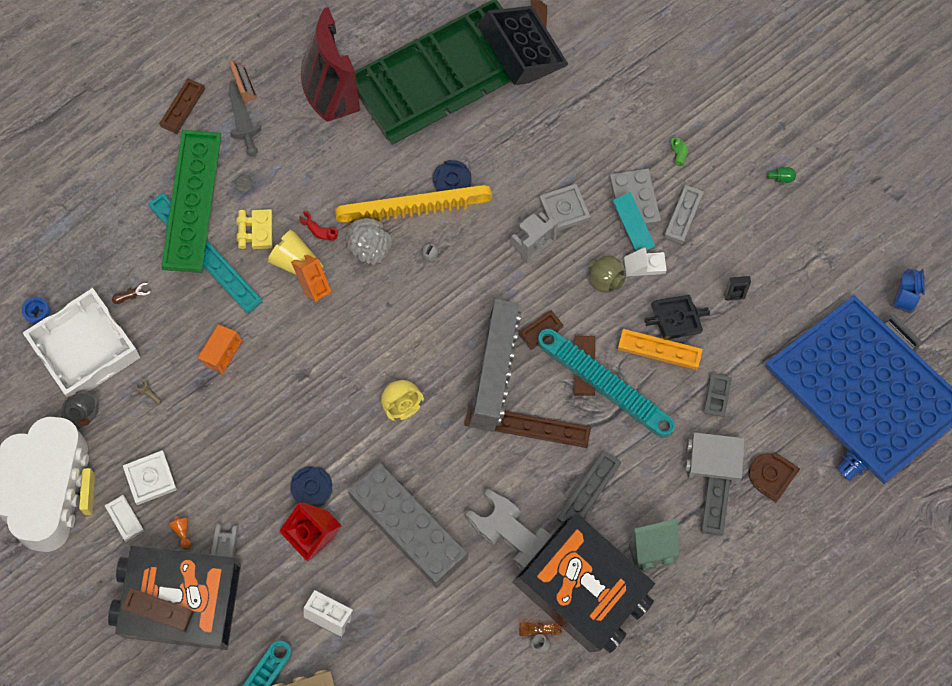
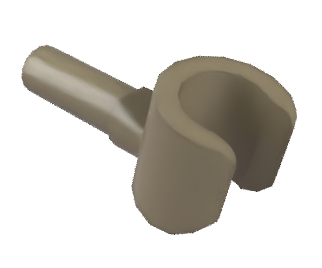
M141 379L145 386L138 388L135 385L137 391L141 395L149 396L157 404H160L162 400L152 393L148 383Z

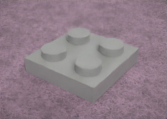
M577 184L540 195L539 197L546 217L549 220L553 218L558 223L557 231L590 221V214Z

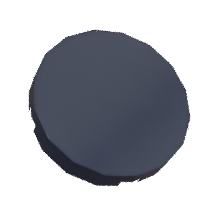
M457 160L444 162V164L436 167L433 173V185L437 192L471 186V172L464 163Z
M308 466L300 469L293 476L291 493L297 503L303 502L319 507L330 499L333 491L332 480L329 474L322 468Z

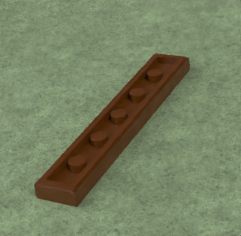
M468 405L465 426L468 427L470 425L473 405ZM505 411L500 426L496 425L494 431L587 448L591 427Z

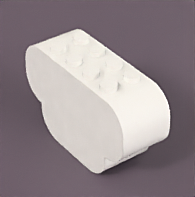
M42 418L32 425L28 434L12 435L0 445V518L8 524L10 532L23 545L35 551H54L66 542L70 528H73L75 523V507H78L80 501L78 493L81 487L82 470L84 467H87L89 462L86 440L76 426L65 418Z

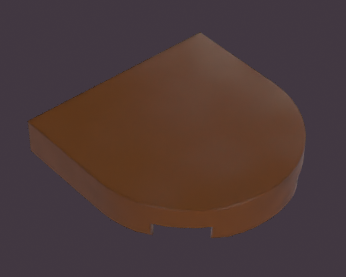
M763 454L756 457L749 469V478L756 490L777 503L800 468L779 454Z

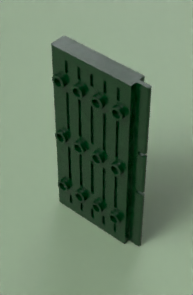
M491 0L355 71L358 97L391 145L446 117V110L451 114L482 98L484 94L481 91L484 90L486 94H489L512 82L478 27L487 11L503 9L498 0Z

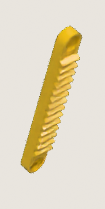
M481 185L342 205L335 209L336 220L342 223L354 222L364 218H377L379 221H382L383 217L389 220L390 216L397 219L398 215H401L402 218H405L406 214L413 217L414 213L420 216L421 212L428 215L431 210L435 214L438 209L444 212L445 208L449 211H452L453 207L459 210L460 206L467 209L468 205L485 203L493 197L491 187Z

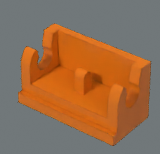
M304 255L305 261L294 260L291 263L305 296L316 302L332 291L317 257L313 258L310 255Z
M218 324L198 356V360L205 363L204 366L223 375L243 340L236 331Z

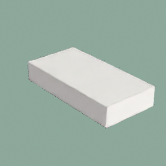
M124 495L105 505L125 542L144 532Z

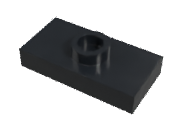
M750 276L729 278L724 293L725 300L745 299L751 284Z

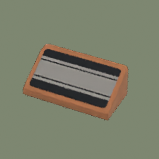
M231 61L229 63L243 101L248 102L257 99L247 69Z

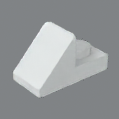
M642 248L624 257L626 277L666 274L664 252L646 253V248Z

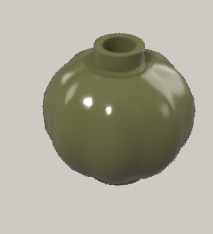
M604 256L599 260L594 259L589 265L588 269L591 270L589 275L590 283L598 291L609 293L614 289L619 290L626 279L624 276L625 268L617 258Z

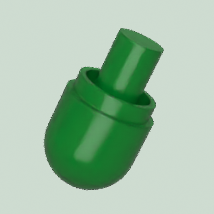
M790 167L777 168V171H768V179H777V182L791 183L796 178L795 170Z

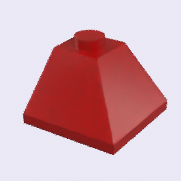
M300 502L279 532L306 561H309L332 541L342 525L327 510Z

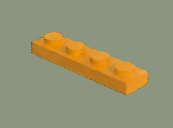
M626 329L622 331L618 346L620 351L698 370L703 350Z

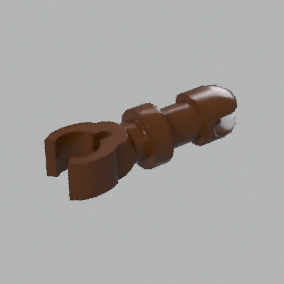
M143 282L134 289L128 288L126 292L115 294L112 297V302L114 304H121L130 298L131 300L136 299L135 296L149 294L151 292L150 289L147 292L139 291L148 282Z

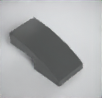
M711 374L704 413L725 417L732 377Z

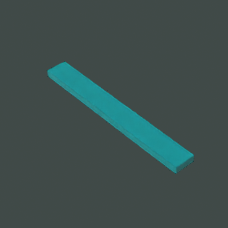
M161 193L148 203V206L168 226L171 200L164 193ZM207 240L204 268L248 315L262 304L263 300Z

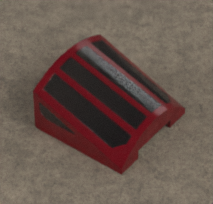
M329 7L324 8L319 17L301 66V82L304 94L315 112L327 122L360 111L355 70L348 55L343 57L339 55L334 39V34H337L336 26Z

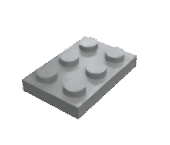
M649 168L610 175L614 199L631 192L646 226L661 223ZM619 218L620 225H621V230H625V229H624V226H623V224H622V222H621V220H620V218Z

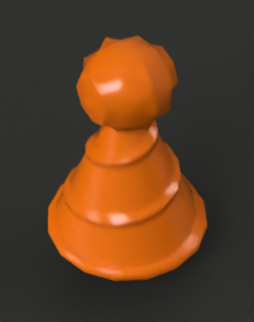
M176 516L175 521L171 522L168 526L181 538L180 547L188 549L191 546L190 539L186 538L189 519H180L179 516Z

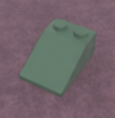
M677 519L634 529L629 547L635 566L639 569L642 568V571H647L655 568L654 565L663 564V566L675 563V560L679 557Z

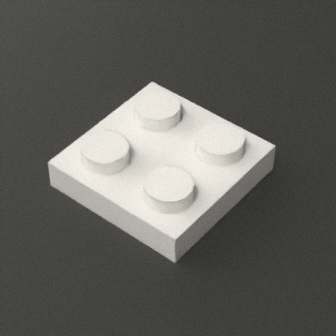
M163 450L123 465L137 505L177 490Z

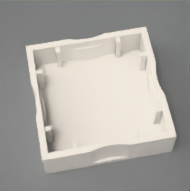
M93 288L68 303L61 311L46 317L23 332L67 398L68 396L75 395L77 392H89L141 358L134 345L115 322Z

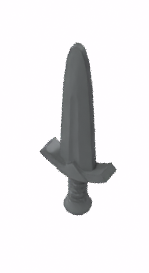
M231 81L229 83V91L238 131L232 130L230 134L232 138L244 139L247 155L254 156L258 150L254 146L252 137L262 130L261 125L257 124L253 128L239 89L235 82Z

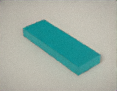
M629 192L612 200L635 252L642 248H646L647 251L655 247L632 193Z

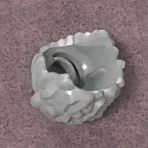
M364 218L354 221L347 229L346 235L347 249L354 256H358V259L362 262L366 261L372 265L381 263L392 246L390 234L383 230L382 222L375 219Z

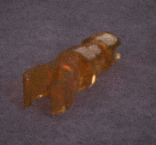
M522 622L519 627V635L551 634V636H557L562 633V630H560L562 627L559 624L543 625V623H538V625Z

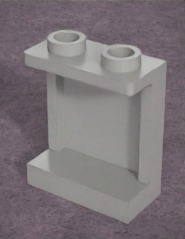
M694 432L692 439H688L687 451L691 453L690 459L686 460L685 471L689 472V478L693 479L694 476L728 479L731 480L730 484L739 485L742 479L745 438Z

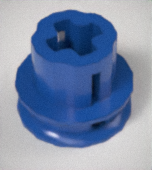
M915 269V273L902 274L903 290L916 292L917 295L919 293L925 295L924 269H921V271Z
M32 297L23 304L22 314L29 323L37 324L49 316L50 307L44 299Z
M847 451L846 456H842L845 460L836 468L849 481L858 473L863 475V471L868 470L850 451Z

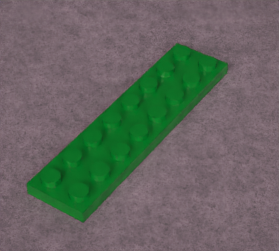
M182 130L161 265L162 270L203 273L222 138L221 133Z

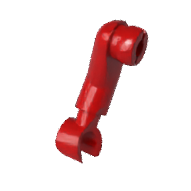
M304 211L303 213L308 220H304L301 216L299 217V222L302 225H307L316 238L328 241L337 239L338 230L336 228L320 227L311 220L309 212Z

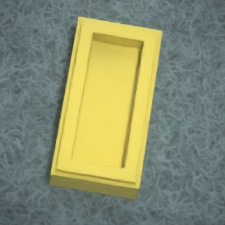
M91 468L82 470L79 509L84 515H92L95 474Z

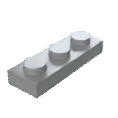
M685 185L664 238L680 244L684 243L704 191Z

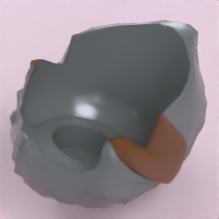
M77 392L75 395L68 396L62 405L61 417L71 421L77 428L87 426L98 413L99 399L87 392Z

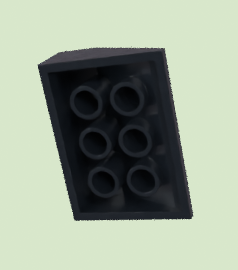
M532 6L487 11L478 26L514 85L531 83L568 65L565 57Z

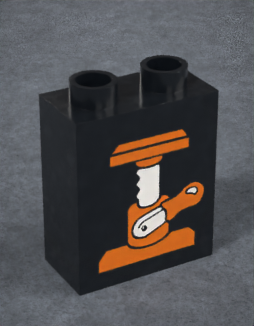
M578 513L569 516L512 582L590 653L601 651L602 648L608 653L613 652L627 635L620 626L631 614L638 620L654 602L648 595V592L655 583Z
M130 546L129 557L121 556L117 564L116 580L117 582L124 583L121 600L114 599L111 602L108 615L109 626H116L115 634L127 639L228 650L241 563L233 557ZM130 588L193 610L186 631L184 632L123 610L122 607Z

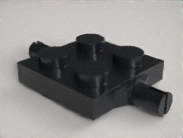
M690 295L654 300L651 306L655 316L645 318L644 323H646V326L657 324L664 340L701 334L703 328L700 323V317L709 316L710 310L708 307L697 309Z

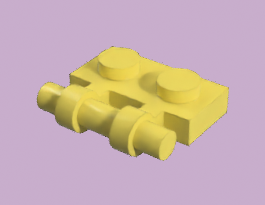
M272 209L252 210V217L249 218L246 217L245 210H239L238 217L236 218V225H238V233L236 234L238 248L245 249L247 242H252L253 249L273 248ZM246 226H252L251 234L246 233Z

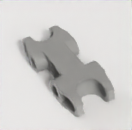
M488 489L484 493V497L494 507V512L488 517H480L469 510L465 518L475 528L477 533L491 545H494L501 539L516 551L517 555L512 561L518 568L523 570L552 535L543 528H539L533 534L516 520L521 511L507 498Z

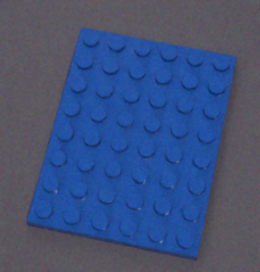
M855 295L765 365L883 484L887 483L952 429V386Z

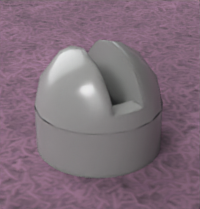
M432 243L426 244L422 249L423 257L428 261L435 260L438 257V248Z
M538 634L532 639L531 646L538 653H546L551 643L546 636Z

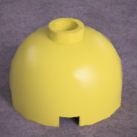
M398 380L390 383L381 396L383 410L392 421H395L394 418L405 420L413 416L420 409L419 403L421 400H424L419 388L408 380Z

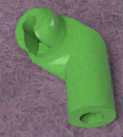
M674 137L670 142L672 149L677 154L674 163L677 166H683L688 154V148L683 140L679 137Z

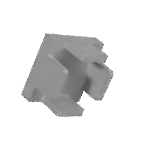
M542 212L538 214V217L535 214L530 215L520 224V229L526 233L521 239L516 234L511 236L512 246L522 255V260L526 264L556 241L558 223L553 218L549 220Z

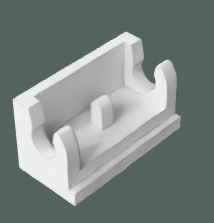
M315 590L304 606V618L341 637L345 632L346 624L350 623L353 612L352 609Z

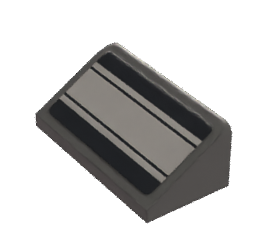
M891 314L884 323L913 351H917L922 341L894 314Z

